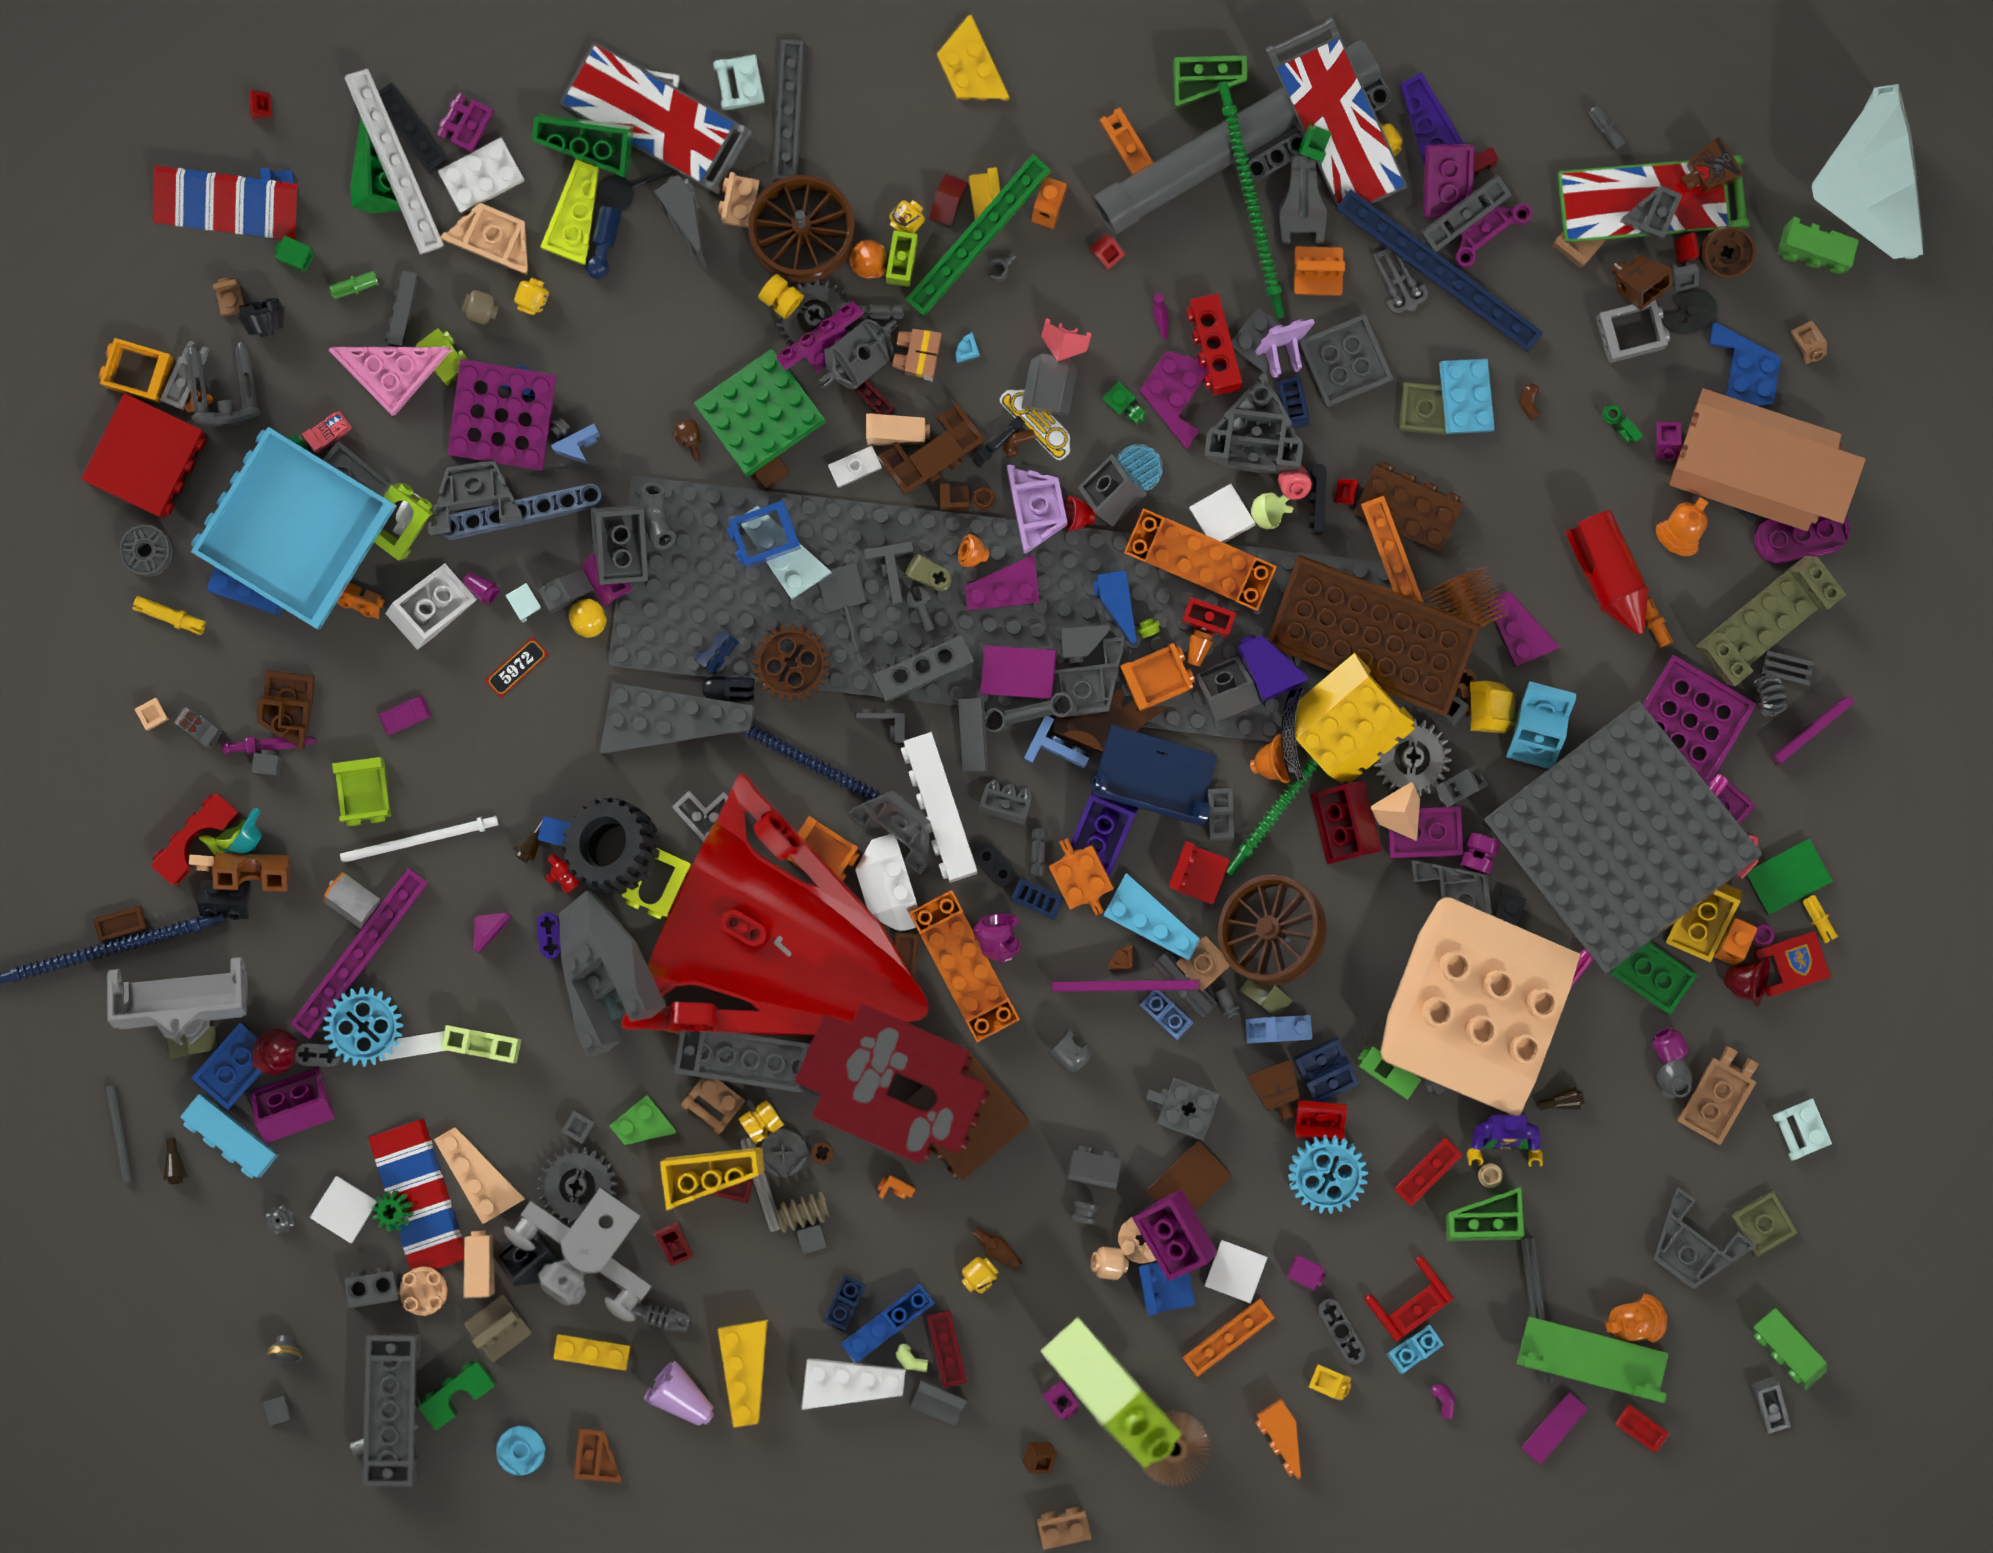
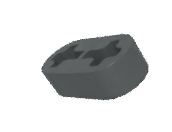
M302 1044L296 1049L295 1059L299 1064L305 1066L335 1067L341 1063L343 1053L337 1056V1059H333L332 1063H329L328 1058H321V1053L330 1052L329 1045ZM337 1047L333 1048V1053H336ZM306 1048H309V1052L317 1053V1058L310 1057L308 1062H305V1058L301 1057V1052H305Z

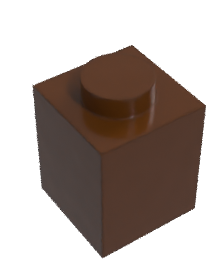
M777 456L754 472L751 479L758 488L763 486L768 491L790 474Z

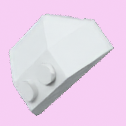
M892 834L872 839L855 869L867 909L880 922L899 932L916 928L909 912L918 908L897 838Z

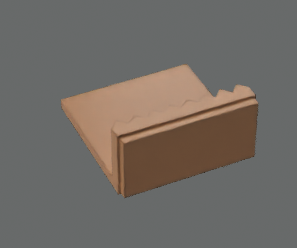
M1562 232L1552 246L1581 269L1605 240L1566 243L1564 232Z
M1206 936L1200 940L1189 961L1181 958L1175 963L1189 979H1200L1199 989L1202 992L1225 970L1230 968L1222 952Z

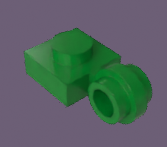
M1119 381L1102 398V401L1118 416L1127 410L1129 413L1126 416L1135 425L1145 420L1144 417L1147 415L1145 411L1138 405L1131 406L1136 397Z
M1609 405L1603 410V420L1607 424L1618 425L1616 427L1619 430L1618 435L1625 443L1629 442L1633 445L1643 436L1630 419L1622 415V411L1618 406ZM1609 411H1613L1616 414V418H1611L1608 414Z

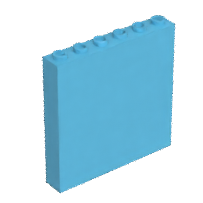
M268 427L266 431L264 429L261 430L255 442L258 444L254 451L249 450L244 457L243 463L245 465L241 472L236 471L230 480L232 486L227 493L223 492L217 501L219 507L216 512H211L204 522L206 528L203 533H198L191 543L193 549L191 552L320 630L390 518L396 505Z

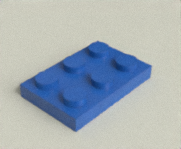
M241 1022L191 1077L227 1110L232 1108L262 1074V1071L253 1067L252 1051L259 1037Z

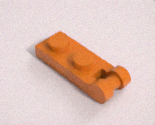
M1119 107L1113 111L1114 114L1099 119V123L1107 133L1131 175H1134L1154 162ZM1119 122L1122 127L1114 130L1112 125Z

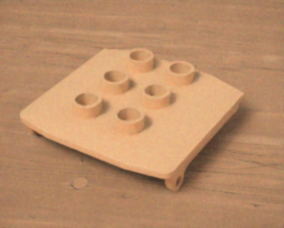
M1442 898L1437 902L1418 935L1389 1011L1381 1047L1382 1059L1390 1065L1411 1072L1505 1113L1520 1115L1536 1082L1568 997L1580 953L1455 899Z

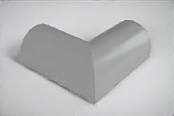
M689 790L672 808L704 842L718 818L728 795L723 792L705 808Z

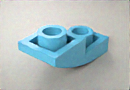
M1427 1325L1389 1351L1387 1356L1398 1372L1403 1374L1444 1344L1431 1325Z

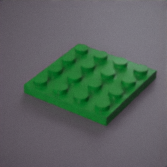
M773 348L694 402L698 411L746 477L826 423L822 414L788 369L785 370L776 359L777 354Z

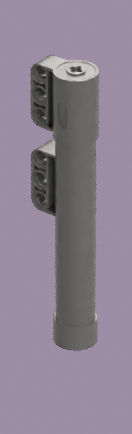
M1357 40L1348 45L1346 49L1375 112L1389 103L1391 93L1381 75L1380 68L1373 54L1362 40ZM1283 87L1236 114L1239 117L1237 123L1241 124L1239 130L1243 131L1240 133L1241 137H1244L1242 143L1246 144L1244 150L1248 151L1245 154L1246 157H1249L1247 163L1252 164L1256 162L1260 166L1258 175L1250 174L1251 177H1254V180L1267 176L1289 163L1294 156L1301 155L1299 151L1292 149L1291 142L1294 138L1302 142L1305 134ZM1376 90H1379L1383 95L1380 103L1375 102L1373 99V94ZM1228 122L1220 123L1122 182H1115L1093 195L1092 199L1095 207L1113 235L1121 233L1138 223L1141 217L1235 163L1237 158L1233 156L1235 150L1231 149L1233 143H1230L1232 137L1228 136L1230 130L1226 129ZM1273 150L1278 151L1281 155L1278 163H1274L1270 158Z

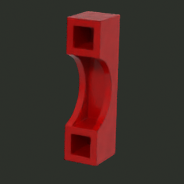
M215 793L214 796L210 794L202 802L203 808L198 813L194 812L186 820L187 826L181 832L178 830L171 836L169 846L165 850L160 849L152 859L154 862L151 864V867L171 885L178 886L193 869V866L189 864V849L192 841L198 834L209 829L226 831L242 815L221 794Z

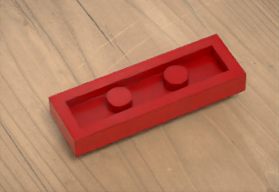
M1444 1137L1393 1190L1411 1207L1463 1154Z

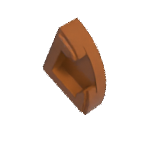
M1133 945L1125 946L1113 955L1109 963V970H1133Z

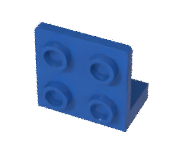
M1158 1262L1138 1265L1148 1316L1162 1311L1195 1305L1189 1272L1168 1281Z

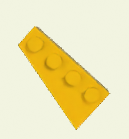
M762 1147L667 1157L660 1161L666 1210L759 1176L765 1171Z
M768 1319L725 1326L718 1329L733 1427L757 1424L760 1421Z

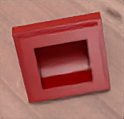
M250 90L251 119L272 117L270 93Z
M1338 479L1334 503L1355 507L1359 488L1358 480Z

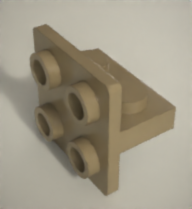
M505 1295L499 1296L464 1324L474 1337L472 1341L477 1349L482 1348L491 1362L498 1360L532 1333Z

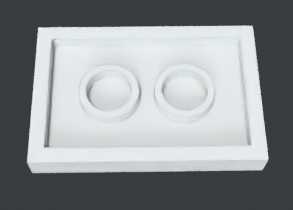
M502 138L489 143L438 171L461 215L473 209L479 203H484L525 181Z

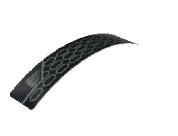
M1304 688L1289 692L1282 716V753L1291 782L1304 780L1295 744L1296 712Z

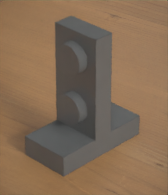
M912 542L864 549L866 562L885 559L886 562L881 563L883 577H888L890 586L885 587L887 601L892 600L893 606L903 605L895 557L913 555Z

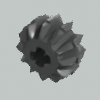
M1765 675L1754 681V698L1760 713L1764 716H1775L1786 710V693L1780 678L1776 675Z

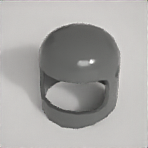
M1070 1025L1062 1037L1048 1051V1054L1065 1070L1075 1072L1089 1061L1092 1051L1088 1043L1078 1047L1073 1042L1072 1036L1076 1031Z

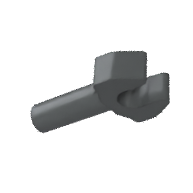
M920 587L922 600L919 602L914 601L909 591L907 594V605L909 608L918 610L925 631L929 633L935 630L926 607L931 597L927 590Z

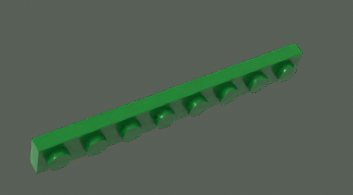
M1033 154L906 300L923 316H926L1052 173V170Z

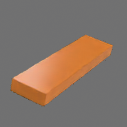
M1259 1298L1182 1358L1198 1377L1275 1319V1317L1261 1298Z

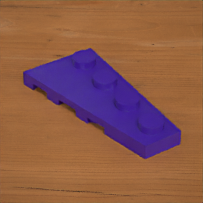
M1422 73L1400 84L1401 93L1424 168L1425 145L1464 144Z

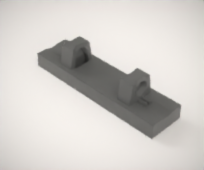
M1495 175L1420 233L1429 247L1437 252L1512 194L1500 176ZM1446 221H1448V223L1450 224V226L1452 227V229H1450L1448 226H1446V224H1445Z

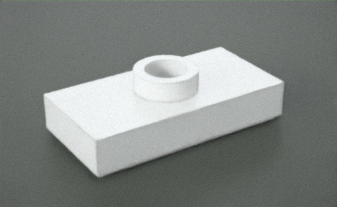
M872 446L828 465L838 488L882 469Z

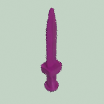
M247 737L245 742L229 743V741H225L221 748L226 755H230V752L246 751L249 755H254V753L261 750L296 748V745L280 737L267 739ZM307 737L305 746L313 744L317 740Z

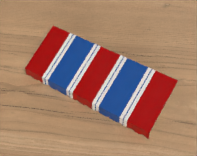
M156 165L153 181V223L282 240L284 236L295 240L296 198L299 183H280L275 180L268 181L252 177L244 178L229 174L220 175L205 171L196 172L190 169H173L168 166L160 167Z
M425 1119L368 1137L384 1190L389 1191L391 1194L394 1190H398L399 1197L403 1194L408 1196L405 1203H413V1206L408 1207V1211L414 1212L413 1216L407 1217L410 1224L407 1226L402 1224V1230L398 1231L410 1271L419 1267H429L436 1270L464 1260L465 1244L459 1230L458 1221L455 1218L454 1209L451 1206V1199L448 1196L443 1175L440 1172V1165L436 1160V1153L432 1148L433 1144L429 1137L428 1128L425 1125ZM395 1207L391 1209L392 1215L396 1212Z

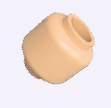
M1100 1247L1097 1252L1092 1254L1091 1270L1100 1279L1118 1280L1123 1272L1126 1273L1128 1270V1258H1125L1124 1252L1119 1248Z

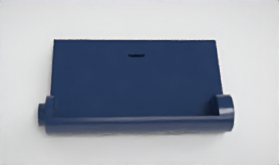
M1110 725L1097 775L1092 780L1091 789L1095 796L1203 826L1209 816L1210 805L1205 801L1217 756Z

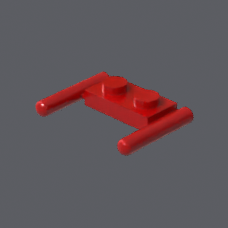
M1423 1256L1417 1257L1415 1262L1431 1285L1427 1286L1389 1316L1372 1294H1368L1365 1297V1302L1395 1342L1454 1299Z

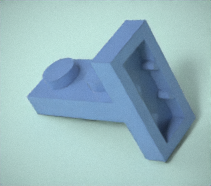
M1045 716L1024 757V761L1033 764L1040 748H1044L1085 768L1089 760L1085 756L1087 752L1075 746L1072 749L1064 746L1065 741L1056 736L1046 737L1054 719Z
M1311 1015L1245 1019L1247 1044L1312 1040Z

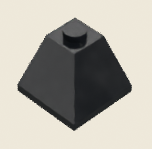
M538 1232L530 1241L535 1247L534 1250H523L509 1241L493 1256L514 1286L540 1283L538 1275L546 1264L562 1262L557 1253Z

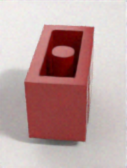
M1190 597L1181 623L1227 639L1236 612Z

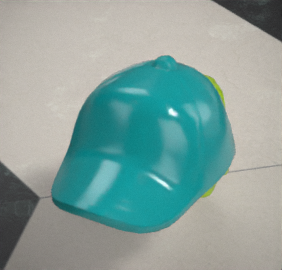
M254 808L247 820H241L238 826L227 829L217 838L202 835L199 839L215 855L216 853L245 854L254 851L262 837L261 831L256 825L261 811L258 808Z

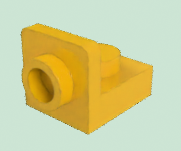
M1318 1364L1309 1388L1334 1399L1343 1400L1350 1391L1351 1377Z

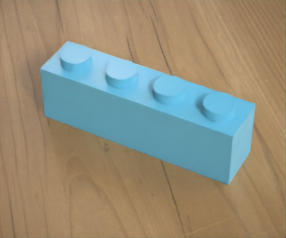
M198 1094L180 1117L185 1121L183 1125L193 1133L196 1131L204 1136L202 1140L212 1148L215 1146L223 1151L221 1155L231 1163L236 1161L242 1166L240 1170L250 1178L254 1176L256 1178L262 1177L279 1155V1153L204 1094Z

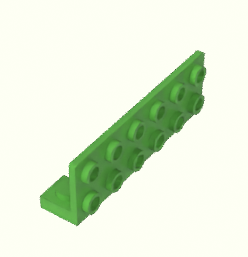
M1528 1317L1517 1365L1665 1403L1667 1393L1660 1392L1668 1353Z

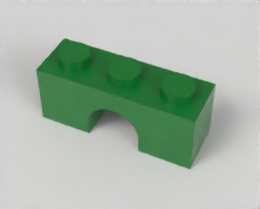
M471 1360L460 1368L462 1374L457 1378L451 1375L440 1384L443 1387L435 1394L432 1390L421 1398L423 1404L418 1408L435 1431L458 1415V1412L452 1405V1396L457 1390H465L470 1393L474 1400H477L498 1384L480 1360L475 1364Z

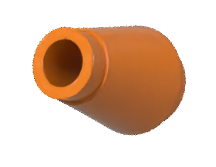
M1194 630L1193 635H1190L1187 663L1201 666L1213 644V635L1200 630Z

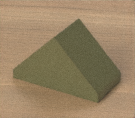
M1249 978L1239 990L1273 1017H1281L1293 1001L1277 986L1260 984Z
M210 1026L192 1044L188 1043L189 1037L187 1038L185 1034L181 1037L183 1045H179L171 1038H167L170 1059L215 1051L218 1048L215 1026Z

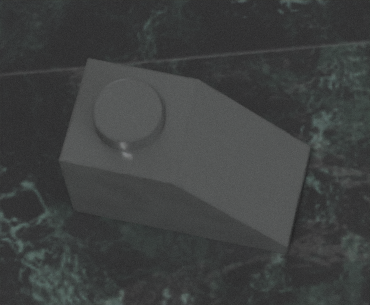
M583 569L562 576L538 589L552 614L595 591Z
M1110 625L1061 628L1063 660H1068L1070 664L1082 663L1083 659L1088 658L1108 635Z

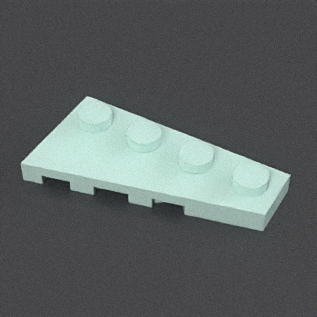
M756 506L755 508H753V509L750 510L749 512L755 511V510L760 509V508H759L758 506ZM768 515L741 524L760 553L788 543L784 529ZM801 544V549L766 561L792 600L832 573Z

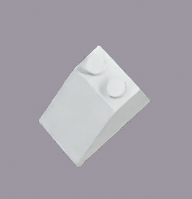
M444 563L394 601L387 610L386 615L418 650L440 633L477 599Z

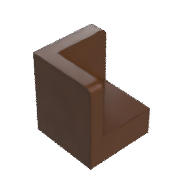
M949 483L940 484L941 511L969 510V487L950 486Z

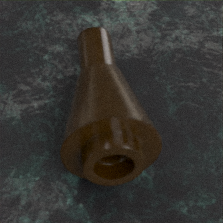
M542 819L533 832H530L513 848L516 851L515 856L525 863L535 859L540 844L538 835Z
M1576 1086L1554 1096V1098L1538 1101L1540 1111L1551 1108L1581 1110L1580 1105L1585 1104L1582 1090L1577 1091Z
M176 1138L166 1139L168 1155H166L163 1180L168 1181V1184L183 1183V1179L188 1176L177 1153Z

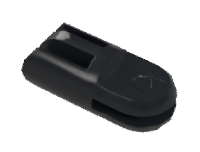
M712 676L703 682L702 692L709 699L754 702L755 679Z

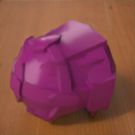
M1007 913L991 914L981 918L975 925L974 933L979 940L983 956L989 957L997 963H1005L1011 960L1012 956L1019 953L1021 943L1015 937L1012 930L1013 927L1020 923V920L1015 915Z

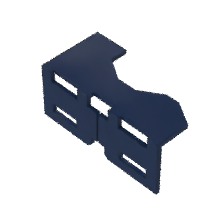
M722 631L715 637L713 646L704 653L699 651L694 660L715 675L725 662L724 657L729 656L739 642L726 631ZM729 638V640L725 643V645L722 646V644L726 641V639ZM718 648H720L721 650L716 655L715 652ZM714 657L711 663L707 665L711 658Z

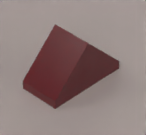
M945 174L936 191L929 219L951 227L968 182Z
M679 1221L654 1232L671 1266L694 1257Z

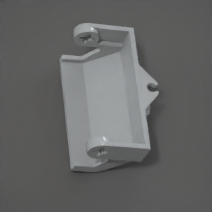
M242 957L231 958V973L133 983L124 982V1001L121 971L119 969L109 970L107 974L108 1022L113 1028L127 1029L157 1026L166 1038H171L179 1045H183L181 1041L182 1035L185 1034L187 1038L189 1037L188 1043L192 1044L210 1027V1020L238 1018L247 1015L248 982Z

